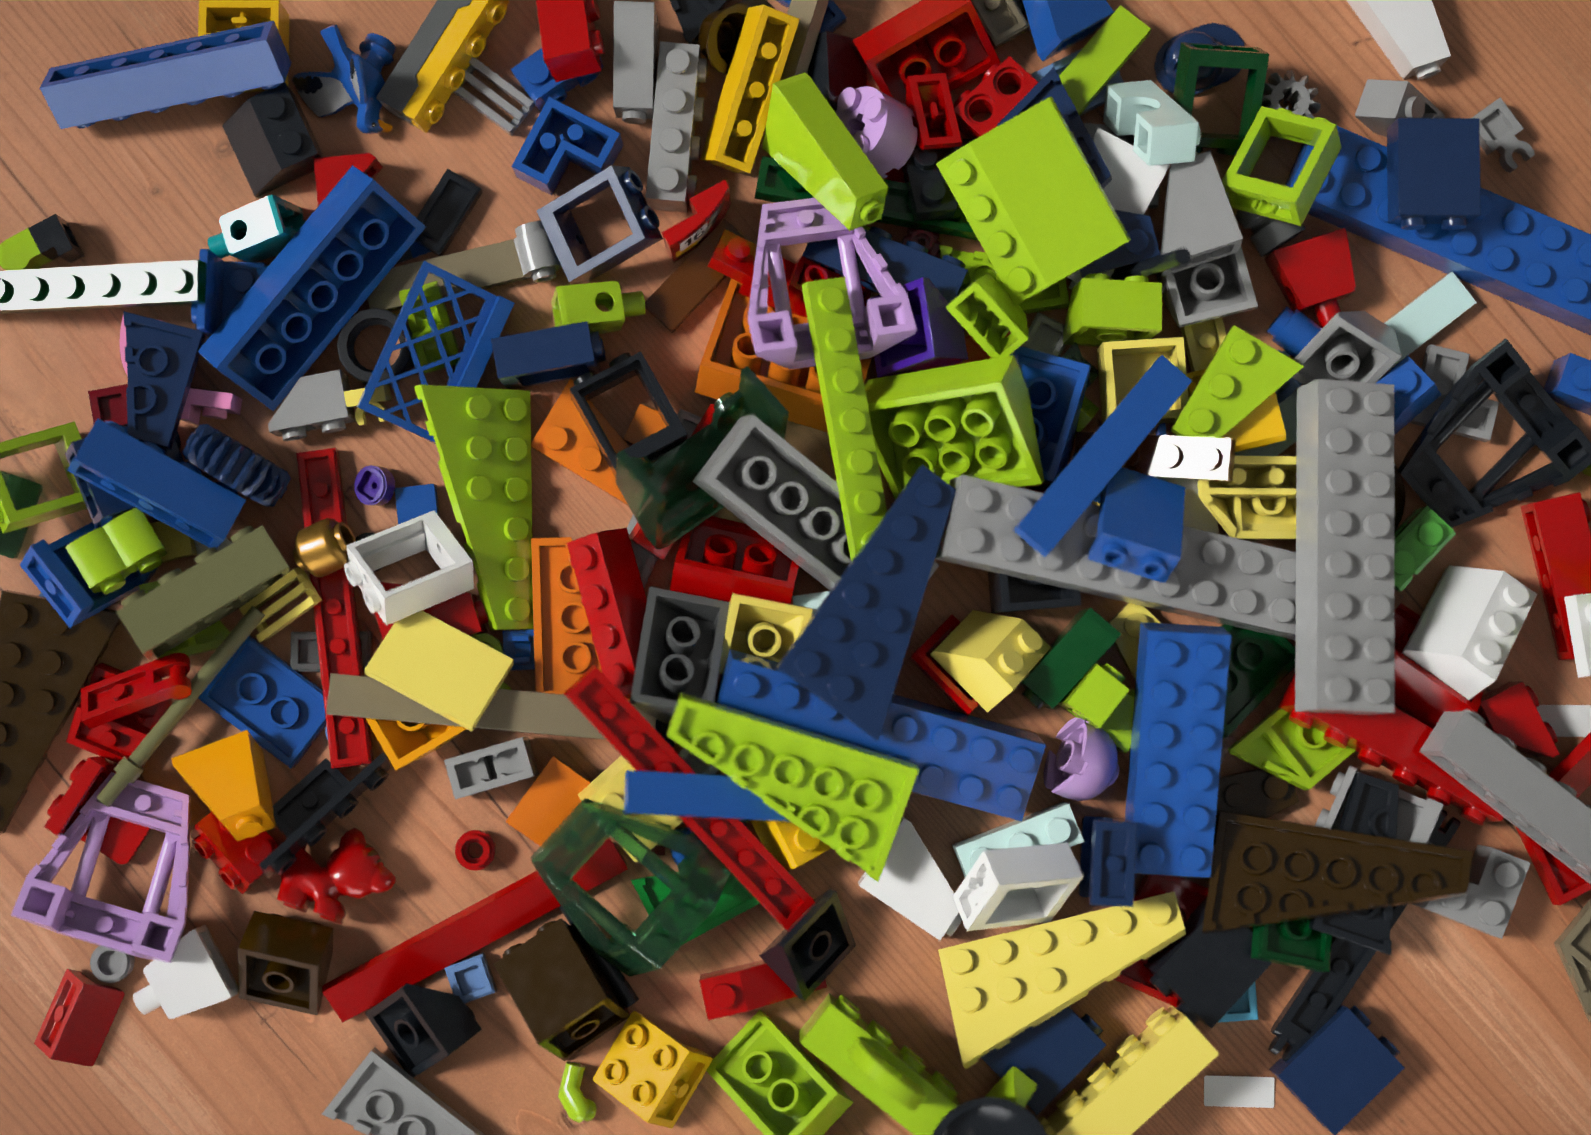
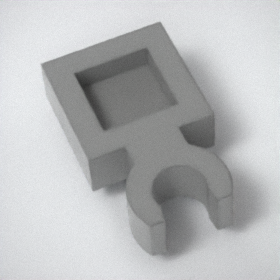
M1498 98L1472 117L1479 118L1481 148L1487 155L1497 149L1500 153V164L1506 172L1511 173L1518 167L1512 158L1513 152L1519 153L1525 161L1535 155L1533 148L1527 142L1519 141L1515 135L1524 128L1501 98Z

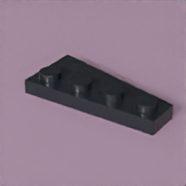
M1360 772L1356 773L1339 830L1396 839L1399 785ZM1393 906L1311 918L1309 928L1391 955L1390 921L1393 920Z

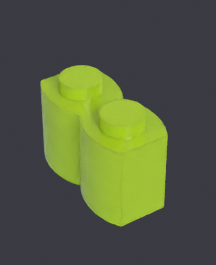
M137 508L123 513L103 527L81 536L66 546L67 551L94 594L100 591L103 594H109L125 585V577L138 570L141 574L154 570L162 564L161 558L167 554L146 516Z

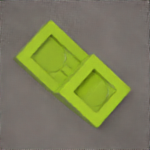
M438 280L423 284L422 288L428 303L443 298ZM411 288L399 291L402 306ZM419 296L417 297L413 308L422 305ZM445 302L430 307L438 330L452 325ZM424 310L409 315L407 321L412 332V339L432 332ZM453 330L439 334L447 356L459 353ZM434 337L414 343L421 366L442 359ZM458 358L449 361L450 365H456ZM444 364L424 370L423 373L445 368Z

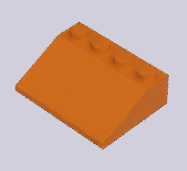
M731 278L700 363L695 393L828 433L816 366L788 369L756 356L747 320L750 298L738 293L742 283ZM767 305V313L776 312L775 308ZM792 314L794 325L808 323L806 317ZM872 357L860 360L864 382Z

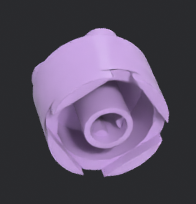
M870 86L856 89L848 87L840 93L835 113L882 179L888 177L885 173L893 168L899 170L904 166L915 148L918 136L917 127L913 126L912 116L915 117L913 111L908 106Z

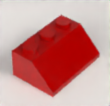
M921 0L853 40L879 90L906 105L907 76L946 73L949 89L952 91L987 71L995 63H1001L971 0Z
M693 512L685 525L676 555L670 591L730 602L732 593L791 604L799 565L747 524Z
M1401 603L1394 610V705L1403 708L1433 729L1444 711H1463L1467 709L1477 713L1484 690L1468 700L1402 653L1421 616Z

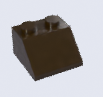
M254 911L238 947L239 998L318 1015L323 997L322 985L326 984L333 953V928L315 922L308 923L285 918L279 914Z

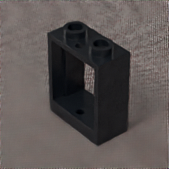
M641 351L632 356L630 353H624L614 358L609 363L610 367L598 374L595 371L583 374L574 381L575 386L570 388L571 399L617 480L687 443L688 433ZM637 375L666 427L616 454L587 401Z

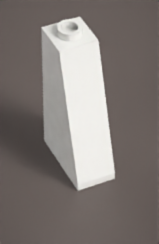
M1347 0L1402 79L1414 75L1417 76L1418 80L1434 76L1441 72L1440 67L1451 57L1432 0Z
M1098 128L1092 140L1112 176V180L1103 189L1115 210L1144 215L1170 164L1148 166L1133 151V145ZM1111 269L1101 273L1107 274L1111 277L1115 269ZM1080 271L1066 277L1072 281L1068 288L1072 289L1082 279Z

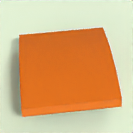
M555 755L552 756L505 821L557 858H561L591 842L603 827L584 806L578 796L592 780L586 779Z

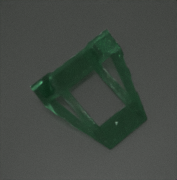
M584 798L531 856V861L539 875L588 944L600 957L629 977L658 970L671 958L714 911L731 874L694 833L691 832L688 835L672 830L670 825L658 821L655 824L632 817L631 814H624V810ZM632 833L686 855L678 864L679 874ZM609 837H612L672 890L636 930L625 923L623 924L572 879ZM594 921H596L602 928H604L610 935H612V937L609 939Z

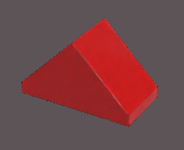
M946 73L907 76L906 106L913 111L915 116H912L913 126L917 127L916 145L922 150L961 146L962 139Z
M371 153L314 158L318 206L352 165L372 179L376 177L383 166Z

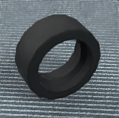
M372 308L359 311L350 318L339 333L337 342L339 360L348 373L366 385L373 370L362 366L355 357V341L360 332L368 326L383 325L392 329L398 316L388 310ZM406 324L410 338L412 339V332L409 326ZM402 332L399 336L400 343L405 342ZM407 346L400 349L399 357L391 366L394 376L409 371L414 366ZM384 369L379 381L389 378L386 369Z

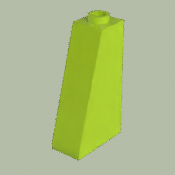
M804 72L773 83L762 149L774 158L780 166L849 231L872 224L881 219L888 186L811 77Z

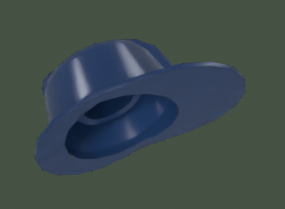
M1218 23L1201 25L1183 32L1164 43L1156 54L1154 65L1156 78L1165 90L1172 94L1174 93L1181 42L1244 46V42L1236 31L1227 25ZM1199 66L1195 94L1228 82L1237 76L1241 69Z

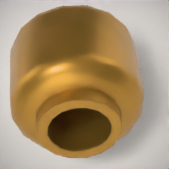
M326 518L297 533L293 557L300 569L307 570L314 576L324 577L343 568L344 564L348 563L346 545L354 543L356 540L352 531L345 523H339L334 519Z

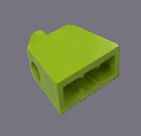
M989 273L973 282L946 306V309L992 359L1009 356L1029 339L1025 312L1019 305H1014L1009 294ZM1011 331L1012 333L1005 338L1007 333Z
M619 281L556 286L551 301L555 327L588 321L592 331H599V334L619 331L625 322V317L645 315L646 313L643 292L621 293ZM596 305H604L609 311H601Z

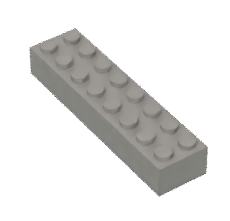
M1317 379L1297 388L1295 712L1360 715L1394 713V385Z

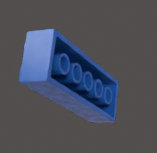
M352 165L198 352L217 370L274 411L292 390L299 378L306 373L426 226L375 180Z
M1140 622L1125 819L1137 823L1135 874L1211 878L1231 634L1223 627Z

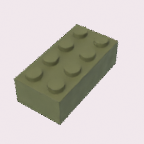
M252 525L243 528L231 536L230 539L233 543L220 551L216 547L204 551L194 559L197 563L196 565L184 572L180 568L174 569L158 580L159 587L147 594L144 590H139L121 602L123 608L116 611L142 654L150 662L238 610L290 572L289 566L263 525L255 530Z

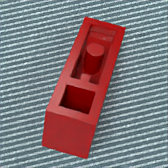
M763 960L701 974L699 979L708 1020L751 1011L797 997ZM826 980L814 991L827 988Z

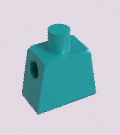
M272 194L231 211L219 218L222 233L208 238L209 249L221 259L231 255L246 262H259L275 257L306 222L302 208Z

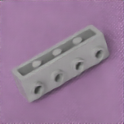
M660 41L645 197L647 205L655 210L688 212V201L696 195L697 175H691L692 160H699L701 136H695L696 121H703L704 97H698L699 82L706 83L708 59L701 58L700 45Z

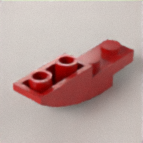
M724 229L711 256L708 267L742 283L738 293L750 298L757 245ZM803 256L800 257L796 264L783 258L792 314L807 318L802 284L809 281L843 276ZM768 271V306L775 308ZM861 286L866 308V300L870 298L872 291Z

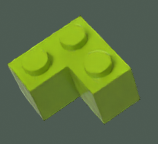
M1107 663L1105 665L1094 664L1058 704L1074 717L1089 721L1088 723L1093 727L1106 731L1116 744L1117 750L1121 753H1127L1131 748L1135 690L1131 689L1129 692L1130 689L1122 684L1125 677Z

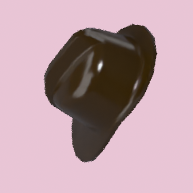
M743 0L726 9L711 12L703 19L699 27L698 38L693 41V44L700 45L702 54L718 72L728 73L748 7L766 5L775 9L767 0Z

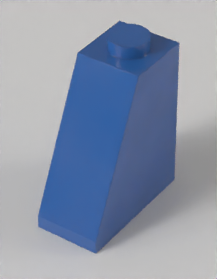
M1022 0L1036 50L1042 62L1094 34L1114 13L1106 0Z

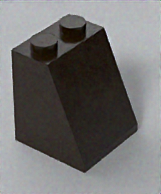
M562 918L542 925L534 937L523 944H516L508 948L503 953V958L493 964L537 1044L563 1061L581 1051L630 1016L628 1009L625 1008L573 928Z

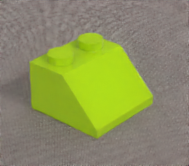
M1103 273L1086 275L1085 278H1082L1072 288L1063 330V344L1099 347L1103 342L1152 339L1162 331V283L1149 282V278L1145 276H1129L1124 280H1110V276Z

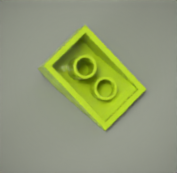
M759 1010L716 1055L707 1069L710 1076L763 1135H824L854 1103L836 1082L762 1010Z

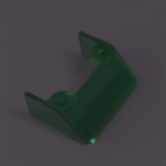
M748 366L741 370L739 390L734 394L728 392L722 395L714 404L715 411L712 416V423L653 463L648 457L630 458L624 450L616 455V484L644 535L657 550L669 546L724 508L722 504L696 485L693 480L740 417L756 416L785 440L789 412Z

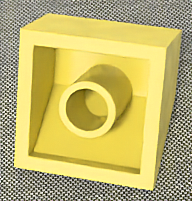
M973 610L930 655L986 712H989L1018 686L1051 647L1024 619Z

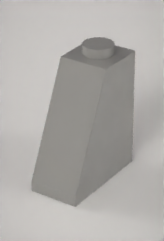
M614 1L613 108L616 118H622L623 122L629 124H643L646 122V119H653L659 43V24L655 2Z
M1195 151L1194 161L1172 163L1170 166L1160 255L1185 248L1190 252L1191 259L1185 265L1160 272L1161 277L1239 252L1243 237L1210 151L1201 154Z

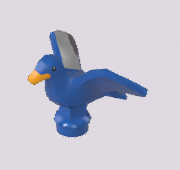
M331 25L321 30L320 33L332 53L335 67L331 72H302L294 75L292 82L298 94L318 117L322 118L336 114L346 106L356 104L358 107L356 126L362 133L390 132L392 125L383 122L379 118L382 104L376 97L385 84L381 75L382 67L389 66L394 61L395 45L381 35L369 33L359 45L361 53L359 56L347 47L337 25Z

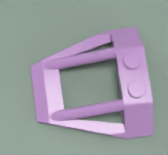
M815 198L763 204L761 210L747 320L756 356L788 369L816 366L809 324L794 325L780 246L837 239L860 360L871 358L916 334L917 331L908 294L900 283L896 284L887 270L888 264L880 253L876 254L866 239L864 228L859 227L849 231ZM855 249L881 298L868 299L866 308ZM768 271L776 311L773 313H767Z
M111 772L79 811L81 814L64 834L61 833L51 845L53 848L26 876L11 916L58 934L125 954L171 963L186 925L189 887L191 797L188 794L136 780L134 784L129 782L112 805L108 807L96 797L115 775V773ZM110 816L166 833L142 913L86 897ZM89 828L71 890L51 883ZM173 868L167 917L159 915V911Z

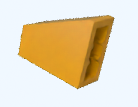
M248 730L171 758L172 765L189 787L237 841L256 836L263 831L276 827L264 752Z

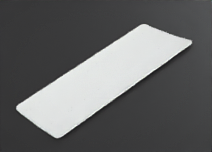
M1206 1075L1204 1077V1106L1273 1108L1275 1078Z

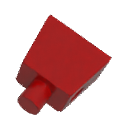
M1345 228L1274 250L1265 258L1266 264L1290 308L1293 311L1298 309L1301 312L1315 309L1320 327L1322 328L1338 312H1341L1338 301L1347 298L1356 291L1348 236Z

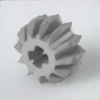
M1288 70L1283 78L1277 72L1271 74L1268 78L1269 83H1265L1262 106L1272 109L1282 108L1279 102L1284 99V104L1287 101L1291 103V112L1309 118H1314L1312 114L1317 113L1321 108L1320 103L1312 100L1318 94V88L1307 89L1305 87L1309 80L1308 76H1303L1299 81H1295L1293 70Z

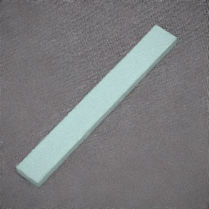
M1453 271L1384 323L1395 330L1402 355L1392 367L1477 303ZM1297 390L1279 404L1286 431V441L1235 452V456H1278L1296 442Z

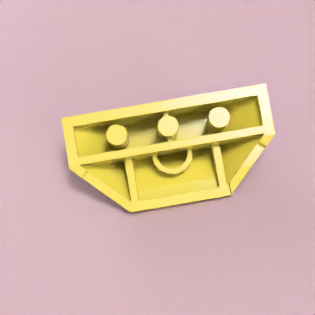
M1235 456L1233 481L1198 479V497L1229 537L1242 540H1296V456Z

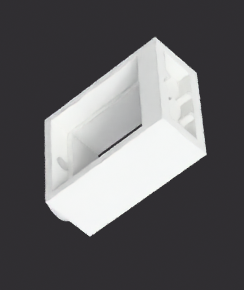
M434 510L346 545L348 563L344 564L346 576L352 586L358 585L360 587L368 609L371 613L377 612L386 626L474 589L473 561ZM424 550L428 551L441 569L388 592L373 573L375 570Z
M1068 843L984 850L953 895V898L967 931L1051 922L1082 880L1083 874L1080 864L1075 859Z

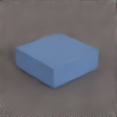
M485 953L456 962L444 968L453 995L459 996L464 1004L497 991Z

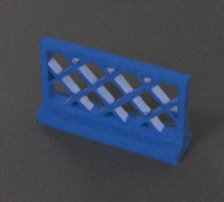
M423 261L357 404V408L436 444L434 437L429 436L427 428L425 430L412 424L406 408L422 402V399L418 400V398L404 402L396 380L417 373L421 384L428 385L423 371L444 364L449 377L446 386L477 387L493 352L491 339L500 337L515 303L477 287L427 261ZM428 273L443 280L448 296L429 303L427 302L422 286ZM451 284L464 291L454 294ZM471 293L485 300L478 316L467 320L463 319L456 298ZM419 296L422 305L413 308L415 301ZM450 300L458 323L438 330L430 307ZM424 310L432 332L411 339L405 323L410 314ZM475 322L469 334L466 325ZM460 327L465 345L461 352L447 356L439 334ZM402 332L405 342L396 345ZM434 337L442 359L421 366L413 344ZM407 346L415 369L394 376L389 358L393 351ZM458 358V360H457V362H456V365H455L454 369L452 370V367H451L449 361H452V360ZM384 369H386L389 378L379 381ZM391 383L399 405L382 410L369 404L377 387ZM401 410L404 419L391 413Z

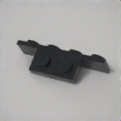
M382 752L351 781L338 769H331V762L325 758L273 805L276 827L287 839L259 863L262 873L268 879L275 872L278 875L283 874L297 860L295 856L297 852L306 844L310 847L315 845L325 836L328 831L326 826L337 816L342 819L351 813L358 805L359 801L357 798L368 788L371 791L377 789L389 776L387 773L390 769L388 757Z

